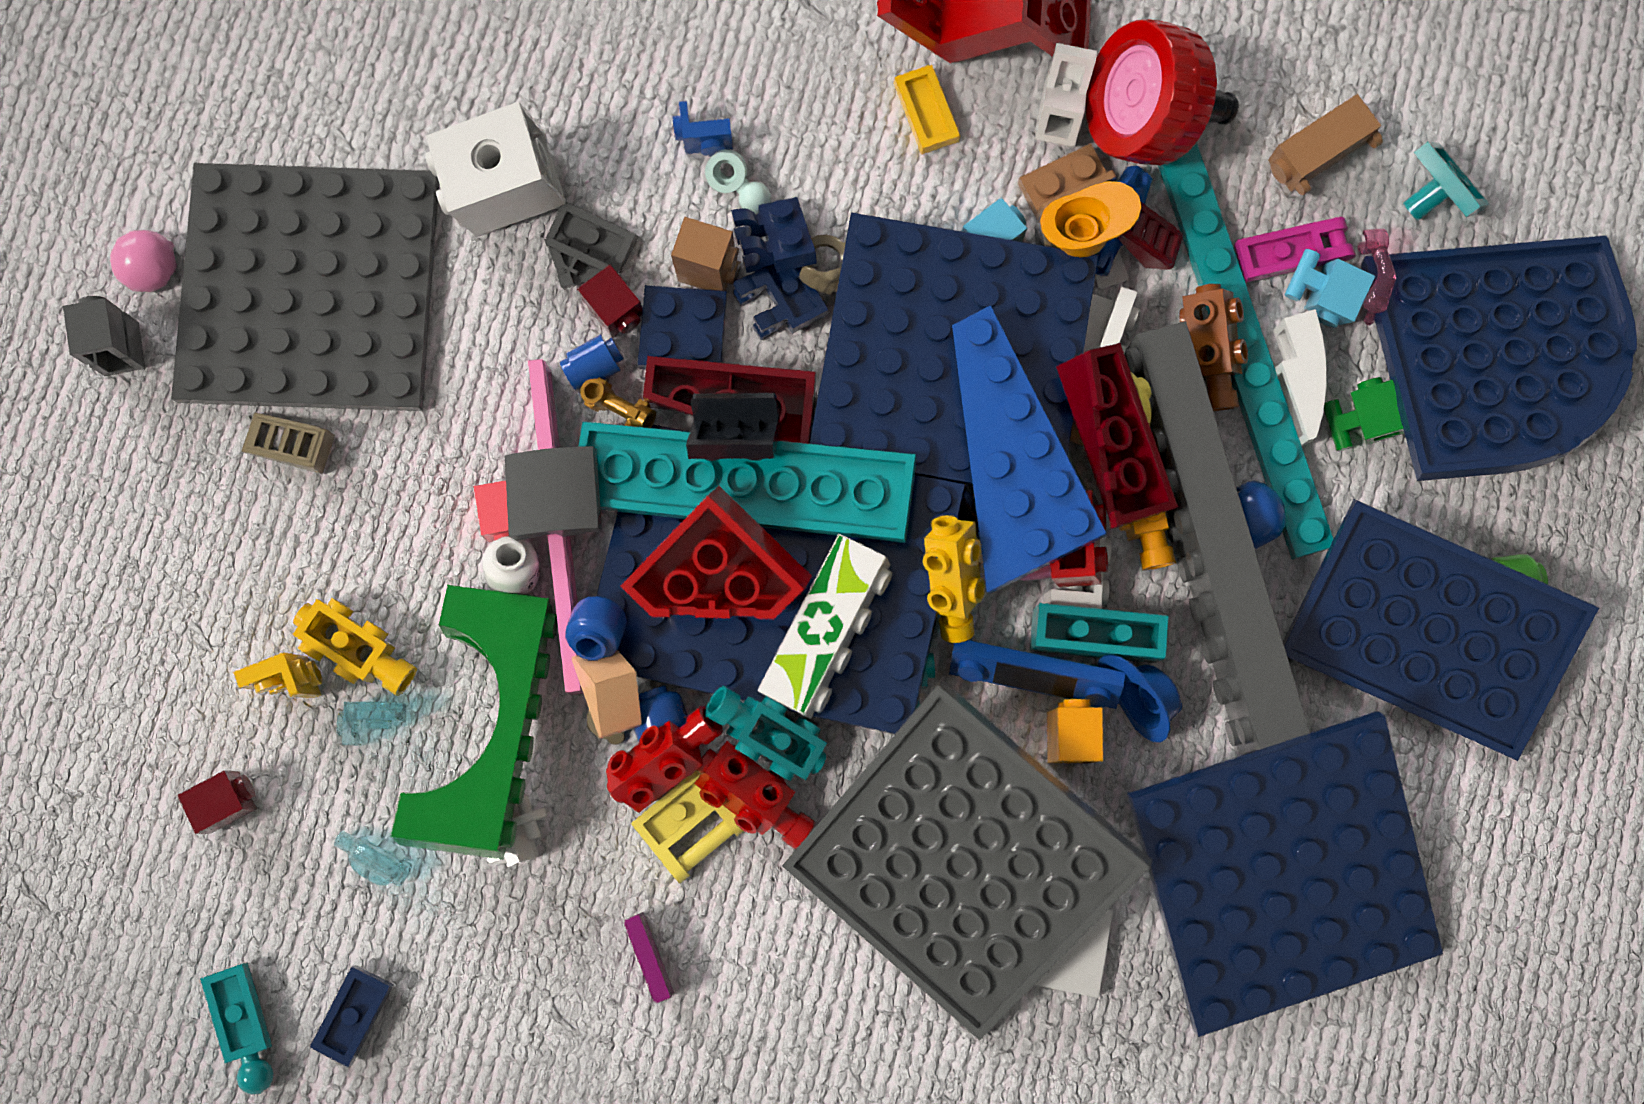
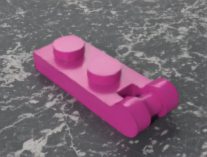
M1335 217L1238 239L1234 244V248L1245 283L1295 272L1305 249L1316 251L1321 255L1316 267L1336 259L1344 262L1356 257L1353 244L1348 243L1345 232L1348 230L1345 217ZM1321 237L1329 238L1331 247L1324 248Z

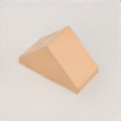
M617 650L613 656L593 661L583 659L578 655L573 656L571 660L599 738L640 727L642 722L636 671Z

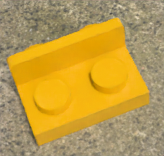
M283 652L233 672L239 688L253 689L256 691V694L269 691V694L273 695L288 690L291 697L315 698L321 696L318 685L323 683L322 675L315 661H309L308 656Z

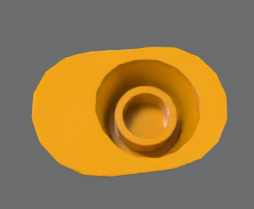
M1107 181L1095 184L1051 202L1043 210L1040 220L1042 233L1050 243L1068 255L1080 258L1090 257L1100 252L1107 241L1119 237L1133 227L1139 219L1142 208L1140 197L1132 187L1122 182Z

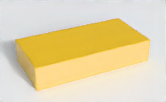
M932 64L894 77L895 89L921 155L959 142V131Z

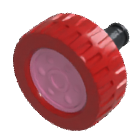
M1142 19L1129 22L1120 27L1101 48L1096 57L1087 89L1085 108L1091 136L1105 154L1115 159L1132 163L1163 165L1184 156L1199 140L1208 122L1220 125L1231 123L1237 116L1239 102L1233 93L1217 90V72L1214 57L1208 44L1197 32L1169 22Z

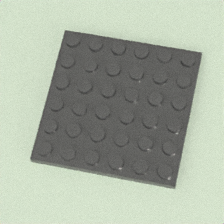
M193 163L171 399L176 403L423 411L438 205L436 191L439 190L438 177H435L431 171Z
M941 680L782 867L978 1040H981L1150 868L1152 859L946 682Z

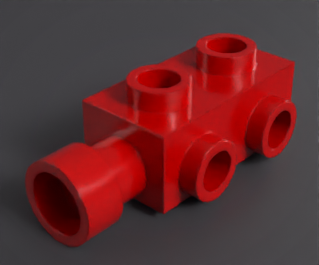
M702 705L687 716V722L680 728L670 720L660 728L657 726L648 727L641 735L638 745L628 752L619 750L610 758L606 768L609 794L618 803H625L640 813L703 765L699 745L702 743L709 744L723 733L722 725L708 718L705 715L706 706Z
M726 741L716 752L709 748L702 756L703 765L697 769L701 774L694 782L701 789L699 795L702 800L716 808H720L723 805L736 815L734 822L747 833L754 834L759 832L763 835L771 827L782 834L781 840L796 850L815 825V821L802 811L797 814L787 806L796 792L786 785L785 780L780 775L767 771L750 757L734 749L736 745L731 744L729 741Z

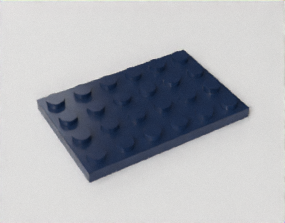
M1353 499L1283 640L1287 657L1518 761L1594 620L1599 607Z

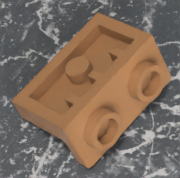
M1089 144L1019 177L1018 185L1040 224L1043 210L1051 202L1095 184L1107 181L1115 182L1117 176L1113 170L1106 172L1092 144Z

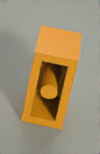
M1068 699L1059 702L1058 708L1047 712V763L1090 764L1103 761L1102 708H1090V700Z

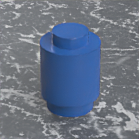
M600 334L566 353L567 358L559 363L574 390L577 391L589 379H598L599 377L605 380L621 371L618 362L624 360V357L613 338L605 341Z

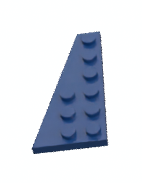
M990 305L952 325L988 594L1108 536Z

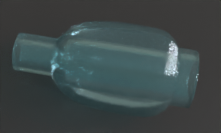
M341 831L335 839L334 846L348 853V861L351 868L363 878L376 885L384 886L392 883L399 887L404 883L412 869V863L406 861L404 850L384 838L375 835H365L356 838L345 831Z

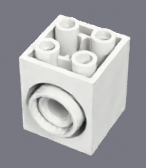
M520 102L426 135L430 151L426 152L425 156L432 174L438 177L441 189L436 191L440 207L446 215L450 214L454 217L460 227L464 226L476 237L566 204L545 131Z

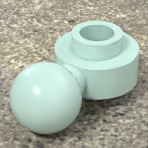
M729 149L720 150L708 160L705 167V176L708 184L714 190L721 193L736 191L739 194L741 207L750 209L755 214H759L758 205L771 202L770 191L763 183L757 181L749 182L746 179L747 164L739 153ZM721 164H731L734 168V175L729 177L723 175Z

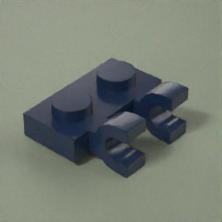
M797 197L758 205L759 214H755L752 210L746 208L731 210L734 225L737 227L734 228V234L737 244L741 245L744 255L742 259L746 273L760 270L764 266L772 264L775 265L776 272L817 264L816 251ZM765 236L767 241L764 242L760 237Z
M774 264L767 265L733 282L735 287L733 295L740 307L755 299L764 290L767 291L775 304V307L753 317L755 321L753 329L760 340L774 334L784 324L788 326L793 334L828 315V308L818 291L804 284L799 278L802 267L776 272Z

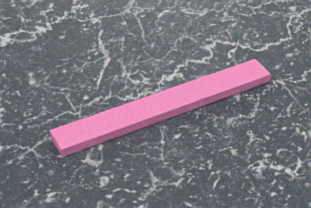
M543 359L529 360L528 366L538 450L560 448L551 370ZM558 534L548 535L565 692L570 695H579L584 693L571 660L577 654L570 648L565 638L566 626L573 608L578 603L570 536L562 537Z

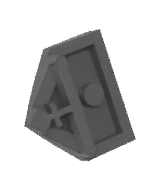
M566 202L565 205L560 206L544 240L553 259L562 289H567L584 284L609 264L617 273H621L639 237L631 231Z

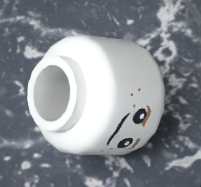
M507 536L493 541L486 548L482 564L485 580L492 591L526 595L533 590L540 577L538 556L532 544L525 539L517 541Z

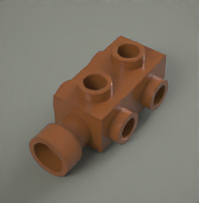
M1221 284L1196 287V294L1182 296L1184 308H1181L1179 312L1180 323L1185 321L1187 323L1203 379L1206 380L1207 393L1213 412L1239 408L1237 390L1232 388L1231 376L1242 374L1241 364L1248 362L1247 344L1244 339H1238L1237 323L1242 322L1244 318L1241 300L1238 297L1234 298L1233 292L1221 289ZM1208 306L1210 308V315L1207 319L1203 320L1202 307ZM1213 347L1215 356L1208 362L1207 348Z

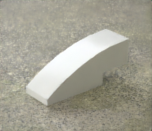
M1316 309L1284 318L1273 330L1284 360L1275 370L1302 447H1305L1317 438L1326 395V355L1323 334Z

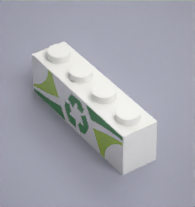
M838 534L757 691L810 719L815 711L818 713L822 712L832 692L828 685L834 673H842L851 657L852 650L848 646L855 632L862 634L871 618L872 611L868 607L875 593L881 596L891 579L892 572L888 570L890 563L886 556Z

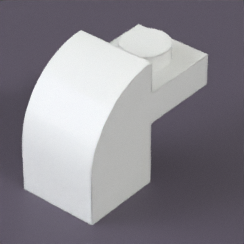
M1056 43L1042 92L1035 132L1036 140L1070 147L1075 146L1084 116L1085 98L1096 62L1097 51Z

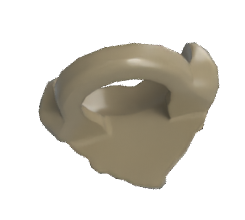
M817 235L811 238L815 249L818 247L833 248L838 252L842 262L845 243L831 235ZM811 265L804 266L800 271L799 278L812 289L830 295L833 292L837 293L841 267L821 272L812 268Z

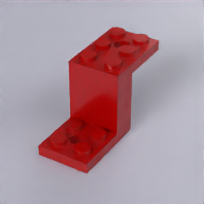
M877 0V16L950 64L1030 41L1052 57L1056 43L1089 49L1091 0Z

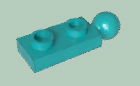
M248 962L200 978L224 1063L240 1059L242 1065L237 1072V1084L243 1092L257 1095L266 1091L273 1081L274 1074L271 1065L266 1060L260 1059L258 1054L259 1051L272 1047V1042Z

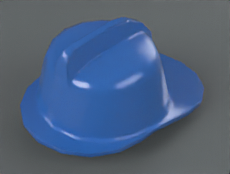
M1113 654L1102 656L1098 660L1097 667L1126 673L1124 687L1118 704L1123 709L1134 729L1151 742L1161 743L1167 739L1171 730L1170 721L1183 708L1179 692L1171 678L1155 666L1145 664L1135 667L1119 656Z

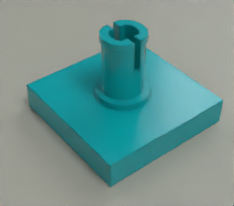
M1427 141L1414 152L1433 177L1431 181L1404 202L1405 207L1416 220L1422 219L1447 198L1452 199L1466 217L1477 215L1490 205L1439 142Z

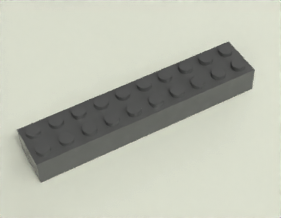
M1185 321L1137 333L1124 354L1130 371L1137 378L1142 377L1146 379L1151 387V397L1149 399L1151 406L1150 429L1178 506L1168 511L1169 518H1167L1169 528L1167 533L1171 542H1177L1181 558L1177 559L1178 571L1182 581L1189 583L1193 598L1189 599L1191 615L1196 623H1201L1205 639L1201 640L1202 652L1206 662L1213 664L1217 680L1213 681V689L1220 705L1224 704L1229 721L1225 722V729L1228 740L1233 747L1237 746L1239 753H1246L1309 734L1310 730L1187 323Z

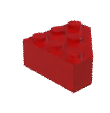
M718 486L620 587L651 617L695 615V618L756 616V619H774L804 590L812 576L731 496Z

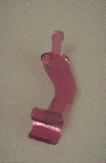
M1384 228L1364 229L1362 234L1365 236L1366 241L1358 244L1360 254H1372L1378 274L1375 283L1368 291L1362 304L1368 310L1367 315L1364 317L1366 325H1372L1375 320V314L1384 312L1387 309L1397 276L1387 250L1389 235Z

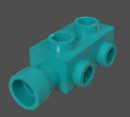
M725 686L716 690L710 698L705 715L722 726L725 724L730 725L726 734L738 740L734 749L756 762L760 755L765 756L773 761L769 769L791 782L795 775L806 780L810 773L812 775L818 773L826 761V752L823 750L827 742L817 737L821 729L801 717H798L796 723L785 718L784 714L787 708L771 698L765 696L762 702H759L748 696L743 703L741 702L740 695ZM757 721H759L756 730L752 731ZM792 740L791 748L788 751L784 752L783 750L787 749L790 746Z

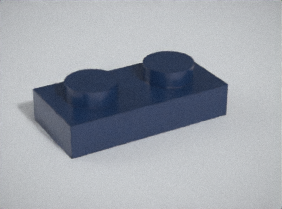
M357 965L351 966L309 1048L346 1067L352 1066L394 984Z

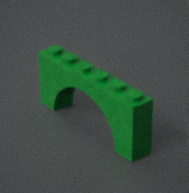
M447 585L438 625L446 638L457 640L474 648L494 668L499 686L498 718L487 747L478 760L464 774L454 781L431 791L400 793L390 837L400 846L504 860L506 848H513L516 838L517 822L512 821L515 804L521 805L524 798L525 779L520 777L523 762H530L533 753L534 737L529 736L532 720H538L541 713L542 695L537 694L540 679H546L548 676L550 654L545 652L548 638L554 639L558 627L557 614L553 612L549 598Z

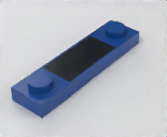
M970 640L954 643L949 675L959 676L970 682L983 681L1064 699L1090 700L1091 707H1107L1117 709L1126 674L1125 672Z

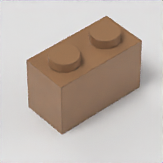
M684 216L671 253L678 282L704 290L726 291L728 284L733 285V282L737 280L741 267V261H737L739 248L735 247L733 231Z

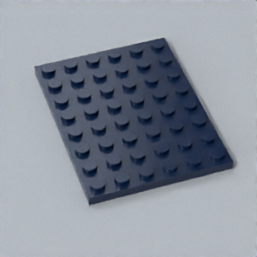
M655 424L651 427L653 429L690 432ZM915 475L906 543L845 536L886 556L890 563L888 570L892 572V576L883 594L880 596L875 593L868 607L872 611L871 618L862 634L855 632L848 646L852 650L851 657L842 673H834L828 685V688L832 689L830 698L822 712L818 713L815 711L813 717L895 735L917 709L938 616L937 611L930 607L927 600L931 590L929 574L923 565V557L926 554L924 538L932 530L931 522L935 518L953 516L959 520L966 489L965 484ZM617 512L596 596L614 601L622 608L626 615V629L618 651L634 668L636 677L714 694L720 687L725 686L740 695L741 701H746L749 696L762 702L766 695L757 690L838 535L762 527L812 576L804 590L774 619H756V616L695 618V615L651 617L620 586L684 519ZM783 705L787 708V711L798 713L797 711Z

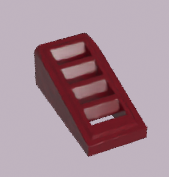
M1141 202L1142 208L1138 221L1129 231L1116 238L1145 268L1170 270L1175 265L1183 234L1173 224Z

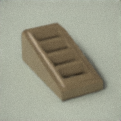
M254 412L242 452L323 474L335 435L329 430ZM262 426H270L263 448L256 446ZM278 429L284 430L278 450H272ZM296 433L298 436L292 454H288L286 452L292 434ZM310 437L312 441L306 458L301 457L306 438Z

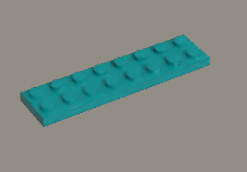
M582 421L579 446H593L597 448L601 510L685 519L715 488L720 486L761 527L830 535L841 534L849 537L906 543L917 463L915 454L778 441L774 459L758 461L748 459H720L716 461L688 459L686 443L690 432Z

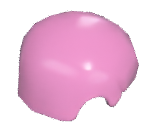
M151 230L130 231L118 238L110 254L112 271L116 279L130 290L135 292H154L164 287L177 269V262L173 252L175 246L158 232Z

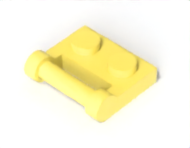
M697 770L631 823L680 884L690 876L689 871L729 837L733 834L739 836L743 832L734 822L736 816L723 805L720 808H716L702 800L699 795L701 789L694 784L701 774ZM716 811L723 821L677 858L669 848Z

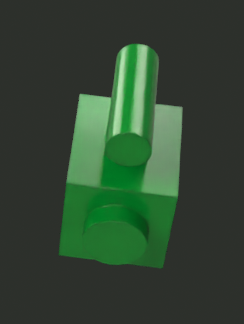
M1376 377L1357 384L1358 390L1350 392L1355 408L1354 411L1343 414L1339 399L1324 403L1325 416L1337 452L1353 447L1349 431L1359 428L1362 430L1366 445L1404 434L1397 407L1393 379L1383 382L1382 377Z

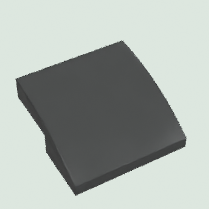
M593 446L561 447L504 455L510 538L518 541L550 534L567 537L602 530L597 448Z

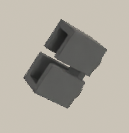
M101 296L82 297L76 304L63 306L69 354L85 365L89 364L90 368L103 376L146 369L138 321L127 313L122 312L119 307Z

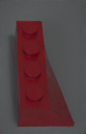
M1121 343L1088 350L1056 366L1107 511L1111 529L1129 525L1177 508L1173 491Z
M647 356L643 399L651 405L650 408L677 410L693 416L691 407L693 394L775 393L778 400L781 424L778 441L809 444L816 372Z

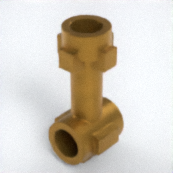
M599 377L598 379H589L583 383L580 394L585 401L584 405L596 412H599V410H610L627 419L625 426L651 428L654 424L656 411L650 408L651 405L639 399L636 404H633L615 395L612 385Z

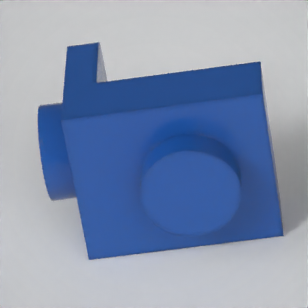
M687 101L679 102L680 115L673 116L675 141L683 140L685 154L701 153L704 156H713L720 150H733L730 118L690 122Z

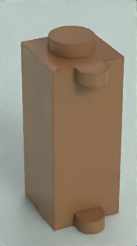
M1356 94L1279 144L1268 159V162L1271 164L1272 174L1278 182L1285 184L1291 192L1296 190L1300 195H1305L1311 190L1308 181L1366 143L1372 148L1381 145L1383 138L1378 130L1382 125L1360 96Z

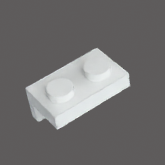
M1121 287L1115 301L1092 294L1084 352L1120 343L1124 330L1131 333L1140 310L1133 307L1137 295L1136 291ZM1121 344L1122 349L1125 353L1126 346Z

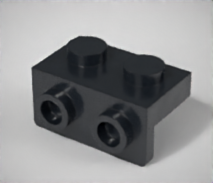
M775 393L693 394L691 407L694 420L686 443L688 459H705L709 461L720 459H748L752 461L774 459L781 431L778 400Z

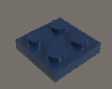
M645 285L638 354L639 369H646L647 356L722 363L727 291Z

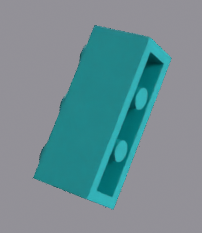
M1039 603L1033 609L1030 651L1097 658L1113 654L1127 661L1157 663L1166 659L1169 616Z

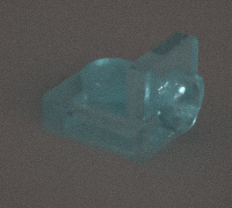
M344 702V711H340L337 717V734L339 737H342V745H362L363 720L366 721L365 729H392V721H405L406 704Z

